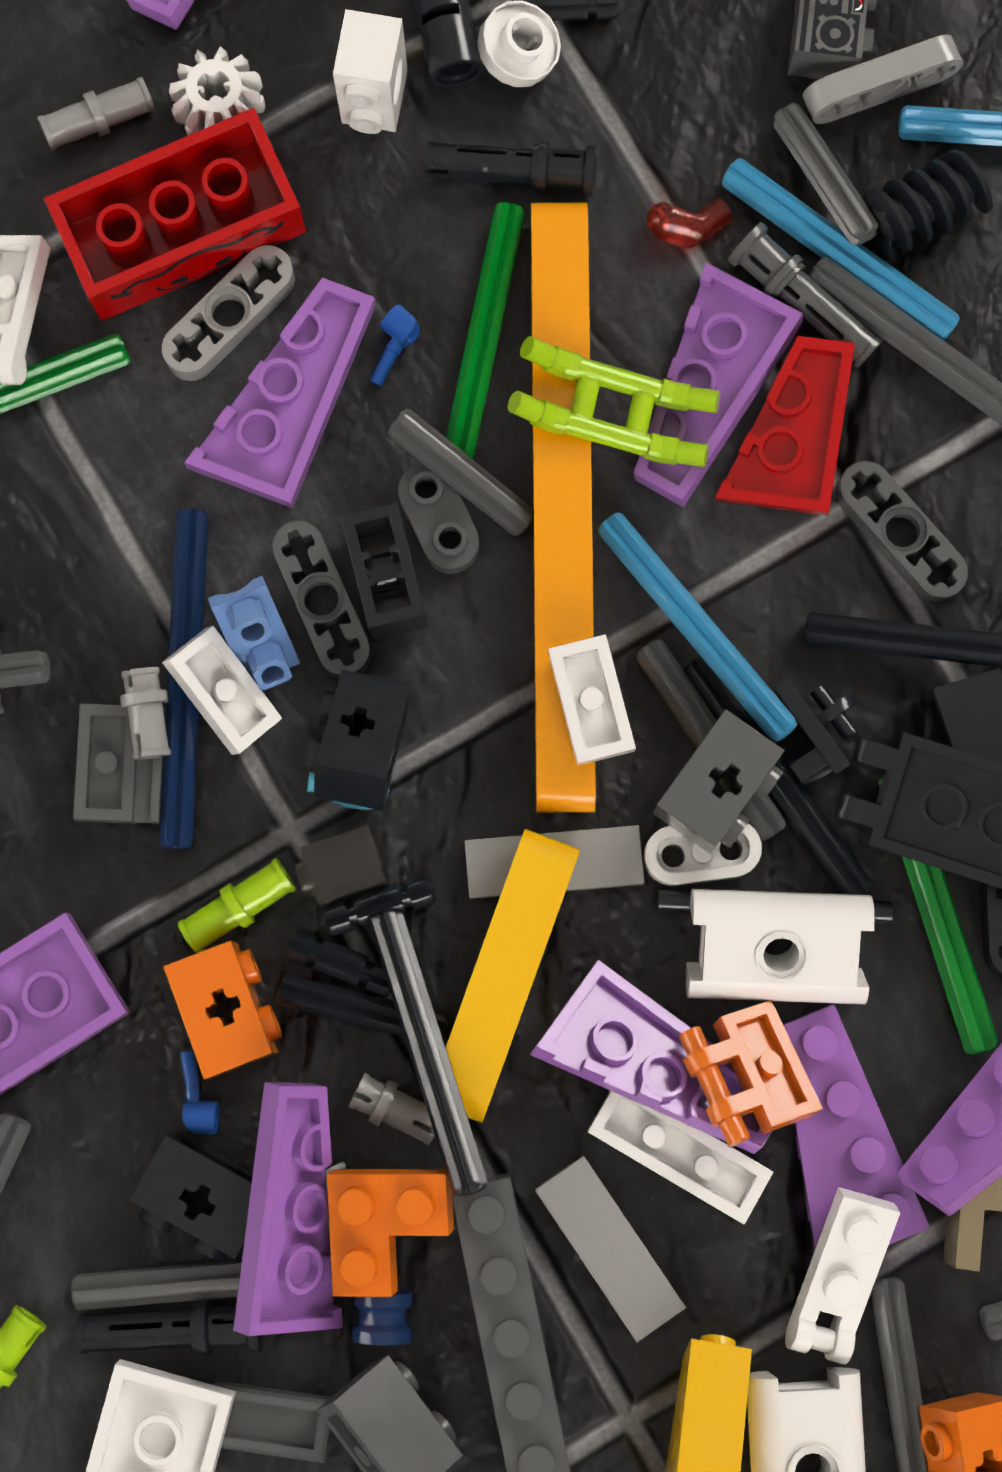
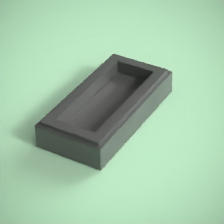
M216 1380L215 1386L236 1391L221 1448L319 1463L325 1462L330 1427L318 1413L317 1409L331 1397Z

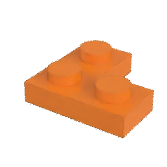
M333 1169L327 1174L333 1296L392 1297L398 1291L395 1236H449L454 1231L453 1194L446 1169Z

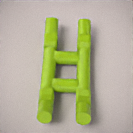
M529 336L524 340L520 349V356L541 366L544 371L555 376L578 381L571 411L549 401H541L521 391H515L508 401L507 408L510 413L528 420L531 425L559 435L566 434L643 456V459L670 465L684 464L705 468L709 445L681 441L680 438L663 436L656 433L648 434V428L654 404L674 410L687 412L695 410L716 414L720 402L719 390L692 387L691 384L674 382L667 379L660 380L584 358L581 354L568 351L558 345L552 346L533 336ZM599 387L632 396L626 427L593 418Z

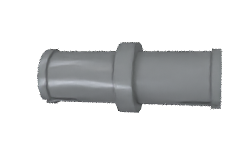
M140 77L136 81L95 95L93 90L82 94L84 100L45 116L40 115L37 118L51 151H53L57 147L98 133L99 137L111 134L110 127L145 113H152L155 111V107L143 78Z

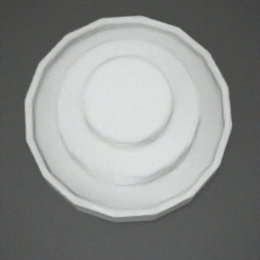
M507 1L494 8L480 27L477 40L480 58L488 72L500 82L513 87H530L542 81L557 63L561 48L558 29L550 16L538 6L525 1Z

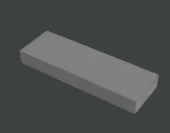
M639 825L541 834L581 849L566 891L644 884ZM522 835L464 840L470 900L500 897Z
M584 1155L535 1188L536 1193L636 1342H639L686 1309V1306Z

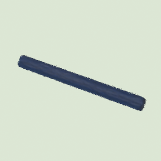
M181 509L176 513L169 656L203 630L209 521L207 514L203 510ZM168 671V702L166 703L165 724L171 755L163 756L159 843L167 849H187L191 847L193 840L199 711Z

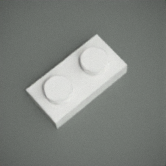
M214 626L202 630L162 662L231 755L240 754L282 719Z
M606 634L549 648L548 656L577 766L635 752L636 747Z

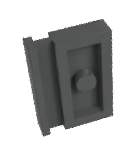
M80 704L73 820L77 822L160 824L163 756L152 759L133 760L128 710L121 708V705ZM163 706L164 717H165L166 708Z

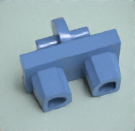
M263 576L253 579L236 592L209 597L210 607L230 649L253 680L257 682L259 689L266 690L290 680L292 674L289 668L300 664V661Z

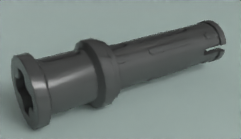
M760 222L735 248L728 258V262L733 267L740 264L764 286L763 293L775 299L781 297L789 306L803 313V318L826 339L855 343L852 362L856 368L860 367L880 345L882 340L871 333L838 301L803 271L806 267L802 263L804 259L798 254L790 256L766 234L768 227Z

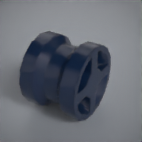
M398 1288V1291L392 1297H353V1305L359 1310V1319L352 1329V1342L365 1345H400L412 1342V1327L406 1322L407 1309L413 1304V1291Z

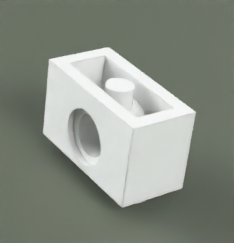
M345 9L333 70L341 122L349 124L356 131L367 134H376L381 132V130L396 132L408 71L402 18Z

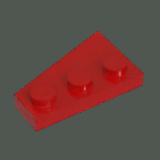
M797 336L751 431L745 437L732 468L715 496L716 501L829 516L855 343Z

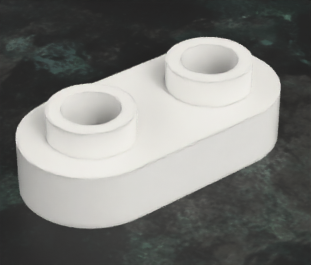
M747 824L735 840L740 847L739 857L736 860H727L720 853L721 842L709 854L673 827L667 826L659 829L650 837L644 848L643 860L649 875L657 882L668 886L735 879L746 875L754 869L761 857L762 844L757 831L750 824ZM669 846L677 847L683 854L682 864L674 868L667 866L662 860L663 849Z

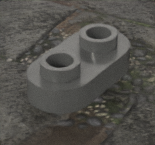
M423 463L410 467L400 479L398 495L401 507L427 562L434 569L447 574L466 570L474 563L478 556L479 536L460 493ZM430 482L437 487V492L431 498H422L416 493L417 487L421 483ZM453 532L459 535L461 538L460 545L454 549L442 547L439 541L444 534Z

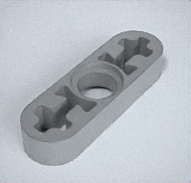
M940 35L827 75L807 87L802 97L813 123L824 124L938 84L958 72L963 66V60L951 35Z
M264 245L250 251L168 331L162 342V355L170 371L176 377L186 381H196L207 376L289 296L295 285V274L289 256L282 249L271 245ZM278 265L277 271L280 280L274 284L266 279L254 289L256 298L259 301L254 305L247 292L238 286L244 283L250 292L260 281L258 268L264 266L271 270ZM235 300L245 308L242 320L230 327L221 326L216 323L213 318L216 307L223 301ZM205 322L211 334L220 341L213 344L210 336L207 335L197 347L201 355L200 359L193 362L191 359L185 358L179 362L181 355L177 348L182 343L190 347L195 346L204 337L199 325Z

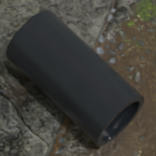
M413 0L431 83L439 87H455L465 85L479 78L485 68L478 50V37L470 1Z

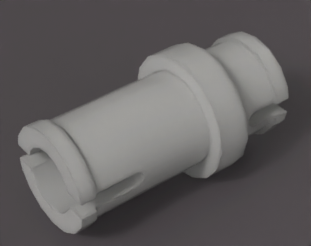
M159 667L136 668L121 672L125 694L120 696L121 708L128 710L133 760L171 755L163 704L168 702L167 690L160 688Z
M364 1073L348 1107L369 1115L368 1122L379 1127L380 1123L383 1122L423 1141V1144L429 1146L435 1134L425 1103L397 1090L399 1084L390 1079L383 1083L370 1077V1074Z

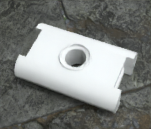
M692 889L690 896L693 925H701L699 962H686L687 998L838 1004L867 1003L869 985L862 968H858L861 931H874V904L871 895ZM783 938L793 942L789 950L783 954L773 955L764 951L766 946L775 939Z
M826 1367L827 1380L786 1383H778V1378L769 1371L751 1372L749 1375L747 1397L751 1472H795L798 1461L803 1456L811 1453L819 1454L821 1463L818 1472H866L860 1371L854 1368Z

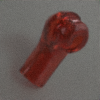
M716 198L696 213L674 205L671 206L666 202H659L650 208L646 220L648 227L656 238L670 244L691 249L700 245L731 223L733 215L727 204L722 199Z

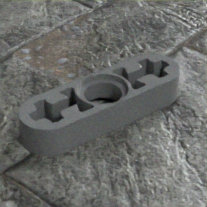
M861 461L848 467L836 488V498L842 510L919 597L931 603H943L952 599L964 587L968 578V567L964 558L882 466L870 461ZM854 478L860 483H865L869 479L875 483L876 488L871 495L881 508L888 499L895 504L882 514L877 523L870 518L878 509L870 498L864 496L857 500L852 496L851 492L856 486ZM894 518L909 520L917 531L915 543L908 547L894 545L886 535L887 523ZM928 542L933 548L925 555L926 559L936 568L944 564L950 568L952 572L947 577V582L951 587L948 588L942 582L935 586L928 582L927 577L931 574L932 570L922 557L914 566L907 559L915 556Z
M292 521L283 525L274 536L272 543L273 554L321 664L331 676L338 679L342 670L363 673L371 660V648L321 533L314 525L305 521ZM300 536L304 543L314 541L315 545L307 550L315 572L323 565L327 566L328 571L312 573L305 577L295 555L284 556V553L292 549L289 540ZM296 577H305L299 584H295L293 580ZM316 586H329L338 594L336 608L327 615H315L306 608V597L310 590ZM348 616L351 622L339 624L341 631L349 645L359 643L361 648L353 652L355 662L344 666L340 659L332 661L329 659V655L336 651V645L329 630L318 636L316 629L335 626L344 617Z

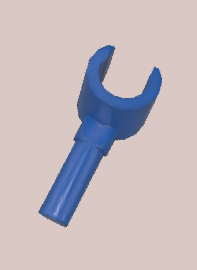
M399 304L395 305L386 314L380 324V328L392 339L386 345L369 379L370 382L379 387H382L402 349L410 346L419 335L420 328L415 317Z
M194 1051L182 1052L180 1057L186 1088L182 1121L195 1134H216L219 1126V1102L201 1101V1087Z

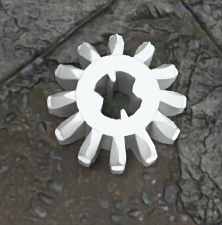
M221 46L217 50L214 59L207 60L205 54L197 49L195 55L197 65L191 67L179 63L177 73L181 81L170 83L169 93L172 101L176 102L171 110L175 121L179 124H185L187 136L251 108H255L257 114L264 113L265 110L264 97L259 93L263 88L260 75L256 71H249L248 60L242 54L229 61L227 51Z

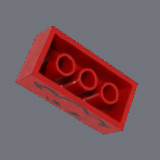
M251 108L44 198L86 295L101 322L240 262L250 251L264 245L277 246L306 233L300 205L255 108Z

